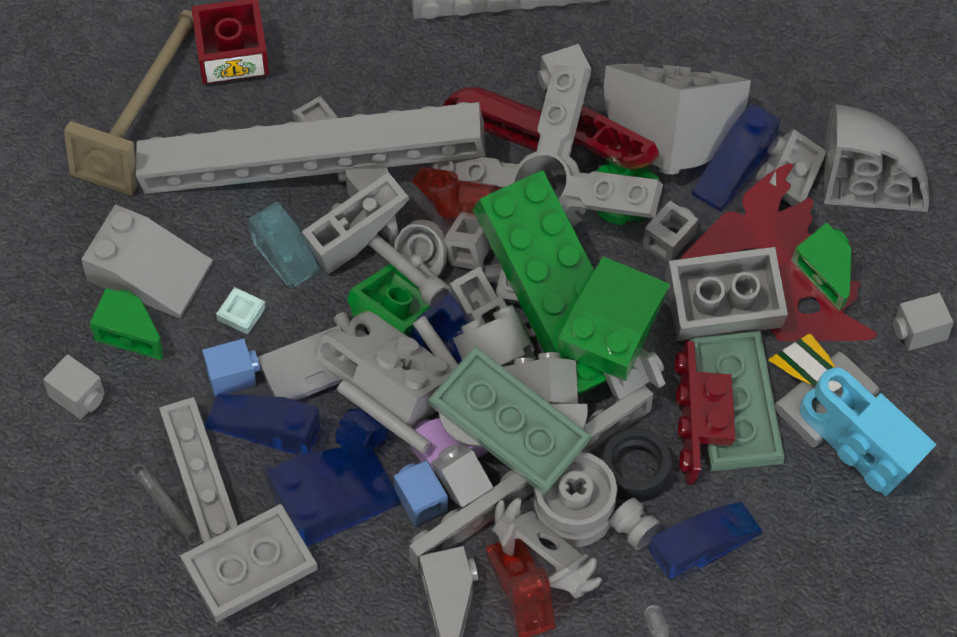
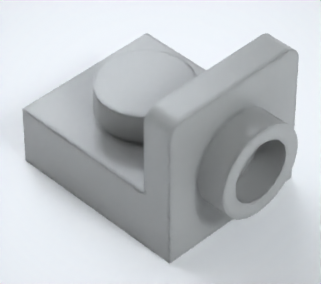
M643 348L639 352L627 381L603 372L613 396L618 400L623 399L648 382H651L658 388L665 385L661 374L664 370L661 360L654 352L649 353Z

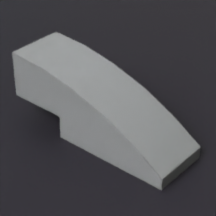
M480 266L447 284L452 289L450 299L466 324L480 318L483 325L495 320L493 313L507 307L502 296H496ZM533 352L519 357L536 359ZM514 360L502 364L501 366L505 367L514 365Z

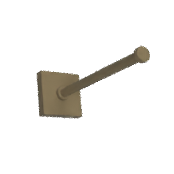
M183 10L178 16L179 23L109 134L72 121L68 123L64 129L70 176L133 196L138 188L134 142L123 139L186 35L190 29H194L192 11Z

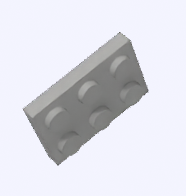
M282 504L180 555L183 566L216 623L318 570L316 561Z

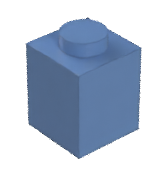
M244 338L202 350L214 397L256 386L254 372L260 371V366L255 350L248 351Z
M427 460L419 464H409L403 467L398 474L394 475L395 493L414 527L448 512L447 494Z

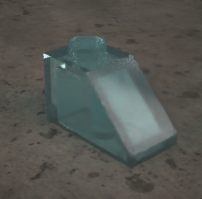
M278 201L248 218L251 241L290 289L319 272V267L297 224Z

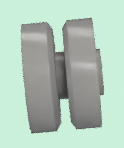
M581 452L546 495L535 488L533 512H535L539 521L572 547L577 548L591 545L604 537L611 527L609 521L615 511L617 495L614 473L603 460L591 453Z

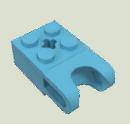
M832 368L824 372L817 381L815 389H812L803 397L799 406L800 415L837 451L839 458L845 464L856 468L864 476L866 483L873 490L881 492L885 497L937 445L882 393L874 397L849 372L842 368ZM837 381L841 384L843 390L841 397L829 389L828 382ZM819 401L825 407L827 413L815 412L812 408V402Z

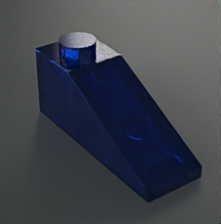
M751 102L728 132L692 190V195L721 212L768 153L769 146L778 136L781 119Z
M228 394L217 395L205 423V428L305 458H309L321 428L319 409L316 406L285 397Z

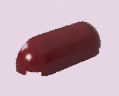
M481 87L459 89L452 93L442 105L449 106L461 102H479L485 132L535 152L537 151L540 139L537 129L542 113L538 109Z
M582 105L573 140L575 144L626 169L643 168L659 158V150L655 142Z

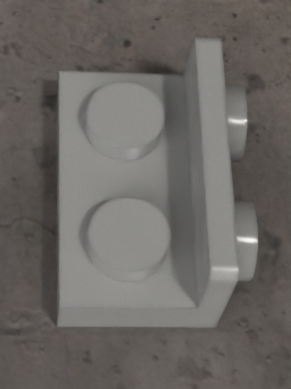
M793 129L785 136H777L768 148L770 157L758 171L756 180L759 182L775 169L792 163L793 169L785 179L791 184V187L781 199L791 206H795L807 198L827 151ZM775 170V172H774V174H773V176H772V178H771V180H770V182H769L770 184H773V185H775V186H776V170Z

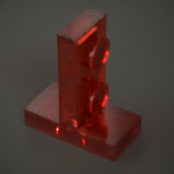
M515 539L512 556L503 552L500 542L486 546L487 558L512 609L514 628L518 637H530L554 629L555 621L549 577L544 567L536 568L525 543L521 539Z

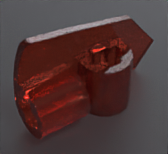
M421 167L411 181L434 204L436 212L442 217H458L461 212L474 214L472 209L480 198L500 190L499 186L494 184L459 180L455 172Z

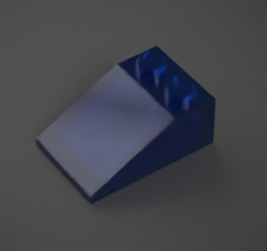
M365 442V443H359V444H354V445H349V446H363V445H370V443H369V442ZM342 447L302 454L266 470L269 490L277 506L282 504L306 546H310L401 504L400 498L373 450L356 459Z

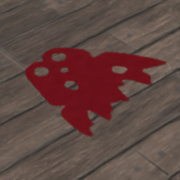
M792 163L775 169L776 186L769 183L775 172L774 170L744 194L742 204L746 212L745 215L734 211L725 212L680 258L687 259L739 252L744 249L775 247L788 313L782 328L769 329L778 341H798L808 334H812L816 341H865L877 336L875 331L843 313L845 308L858 299L856 291L861 284L859 281H850L849 298L845 307L839 311L791 261L795 248L812 235L807 230L812 222L810 211L813 208V200L807 198L795 206L780 212L778 211L781 198L791 187V184L785 179L793 169ZM814 297L820 305V311L813 314L801 313L797 308L799 300L801 298Z

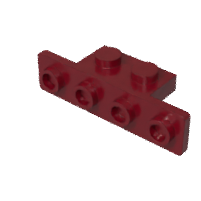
M686 341L681 353L677 352L674 365L675 373L680 374V384L676 391L677 406H682V416H680L678 421L677 433L678 438L683 439L684 448L679 456V469L685 472V484L693 485L701 471L700 443L732 446L735 441L732 374L696 372L695 342Z

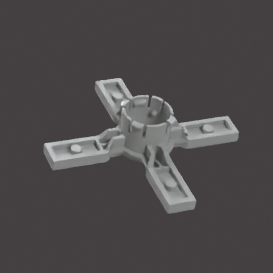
M556 64L553 66L537 129L540 139L536 152L527 155L519 164L503 163L498 159L486 157L432 162L427 184L432 188L489 195L541 170L544 171L548 179L554 176L550 171L552 169L556 175L566 176V186L558 200L572 227L581 221V218L575 212L576 210L584 215L586 209L655 218L663 184L655 179L594 171L590 174L580 173L577 163L570 157V152L590 72L583 67ZM502 269L495 293L496 296H502L505 302L520 304Z

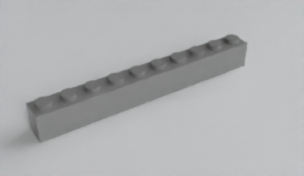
M461 102L456 105L441 107L426 106L421 109L391 110L387 113L370 115L356 114L352 117L322 118L308 122H287L272 126L257 125L246 129H222L217 132L187 133L183 136L166 138L153 137L148 140L137 141L136 177L144 194L339 173L345 172L348 169H376L484 157V120L479 102Z

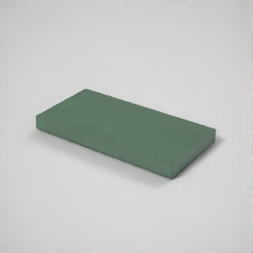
M760 330L689 338V341L695 342L696 372L732 374L735 441L732 446L706 444L711 472L783 464L784 453Z
M476 346L428 399V404L544 495L547 494L592 439L589 433Z

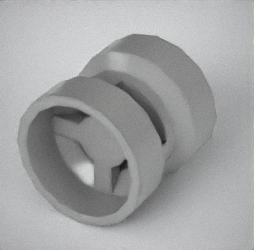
M631 498L623 503L609 521V524L618 533L628 535L627 542L635 550H640L651 542L662 527V523L653 515L646 516L644 506L636 498Z

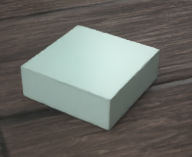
M234 287L216 313L217 320L248 335L266 308L265 301Z

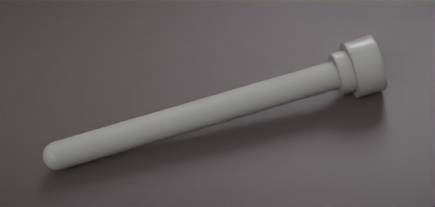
M341 203L334 204L332 210L341 205ZM378 234L368 243L370 247L419 288L421 300L431 309L438 310L449 301L452 289L443 280L433 277L428 278Z

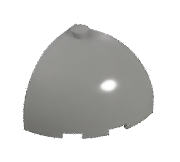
M644 64L606 65L604 78L605 107L610 120L655 142L659 150V158L651 163L652 165L659 167V171L662 173L678 174L681 169L697 167L709 162L729 144L743 119L751 80L712 71L711 74L691 72V67L663 65L662 69L644 67Z
M834 104L830 112L825 134V150L827 152L825 154L824 204L928 212L929 187L926 169L920 154L908 137L892 123L874 113L856 107Z

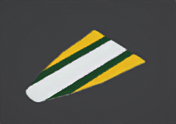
M812 334L804 336L768 359V361L793 377L815 387L824 372L835 368L829 355ZM837 381L828 382L829 389L833 392L841 387V384Z

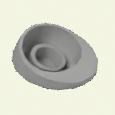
M415 220L401 230L395 239V250L409 262L413 255L418 254L422 256L424 264L438 278L445 268L447 261V247L443 241L445 234L438 225L427 220Z

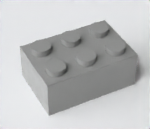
M775 247L671 260L668 262L665 278L666 282L670 284L668 295L676 341H685L693 337L782 328L788 313Z

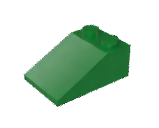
M603 256L573 306L558 338V353L627 381L670 284Z

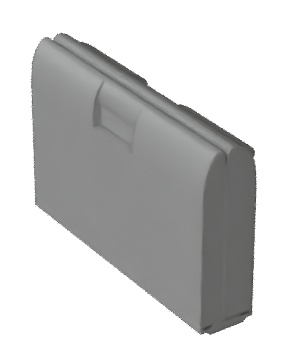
M339 325L257 357L260 371L278 407L335 386L343 381L325 368L315 357V344L318 337L333 329L341 330ZM329 344L334 355L342 356L341 352Z
M837 352L830 358L835 368H842L849 372L874 397L878 396L879 387L847 356ZM802 381L775 403V410L812 448H815L825 439L803 419L799 411L801 400L809 391L815 389V386ZM842 386L834 391L840 397L843 394ZM819 401L812 402V408L815 412L827 413V410Z

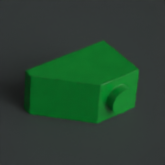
M825 223L795 248L791 261L840 311L845 307L850 295L851 247L842 231L833 229L828 223Z
M106 288L90 322L94 341L161 360L164 353L160 336L140 297L127 290L116 291Z

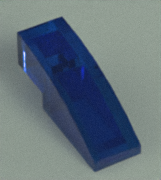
M742 502L733 503L691 517L650 537L649 552L670 580L695 565L699 568L759 536L762 534V529Z

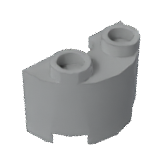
M513 305L493 313L495 320L483 325L480 318L461 326L463 334L453 338L462 360L474 346L478 347L500 365L535 351L518 311L515 312Z

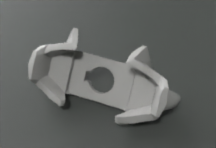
M520 498L512 501L507 509L504 500H499L495 510V525L491 531L498 535L505 554L512 556L515 539H521L555 566L556 573L545 578L542 583L545 586L569 591L572 597L576 599L582 597L586 592L593 591L602 582L600 577L591 578L596 569V558L593 557L587 561L588 555L586 553L583 555L539 521L535 512L530 511L522 515L520 511L522 500ZM539 537L553 542L557 550L544 547L540 543Z

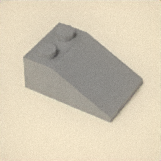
M114 205L81 259L88 282L105 289L130 291L137 297H140L143 304L180 319L213 264L211 258L148 217L118 205Z

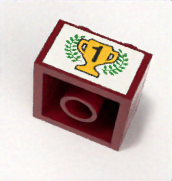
M234 0L191 6L203 84L269 75L259 0Z

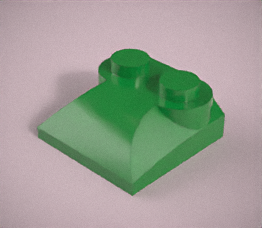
M391 264L350 289L347 298L353 317L364 311H370L410 338L413 337L416 330L412 324L414 321L424 315L429 320L442 309L433 310L421 300L419 288Z

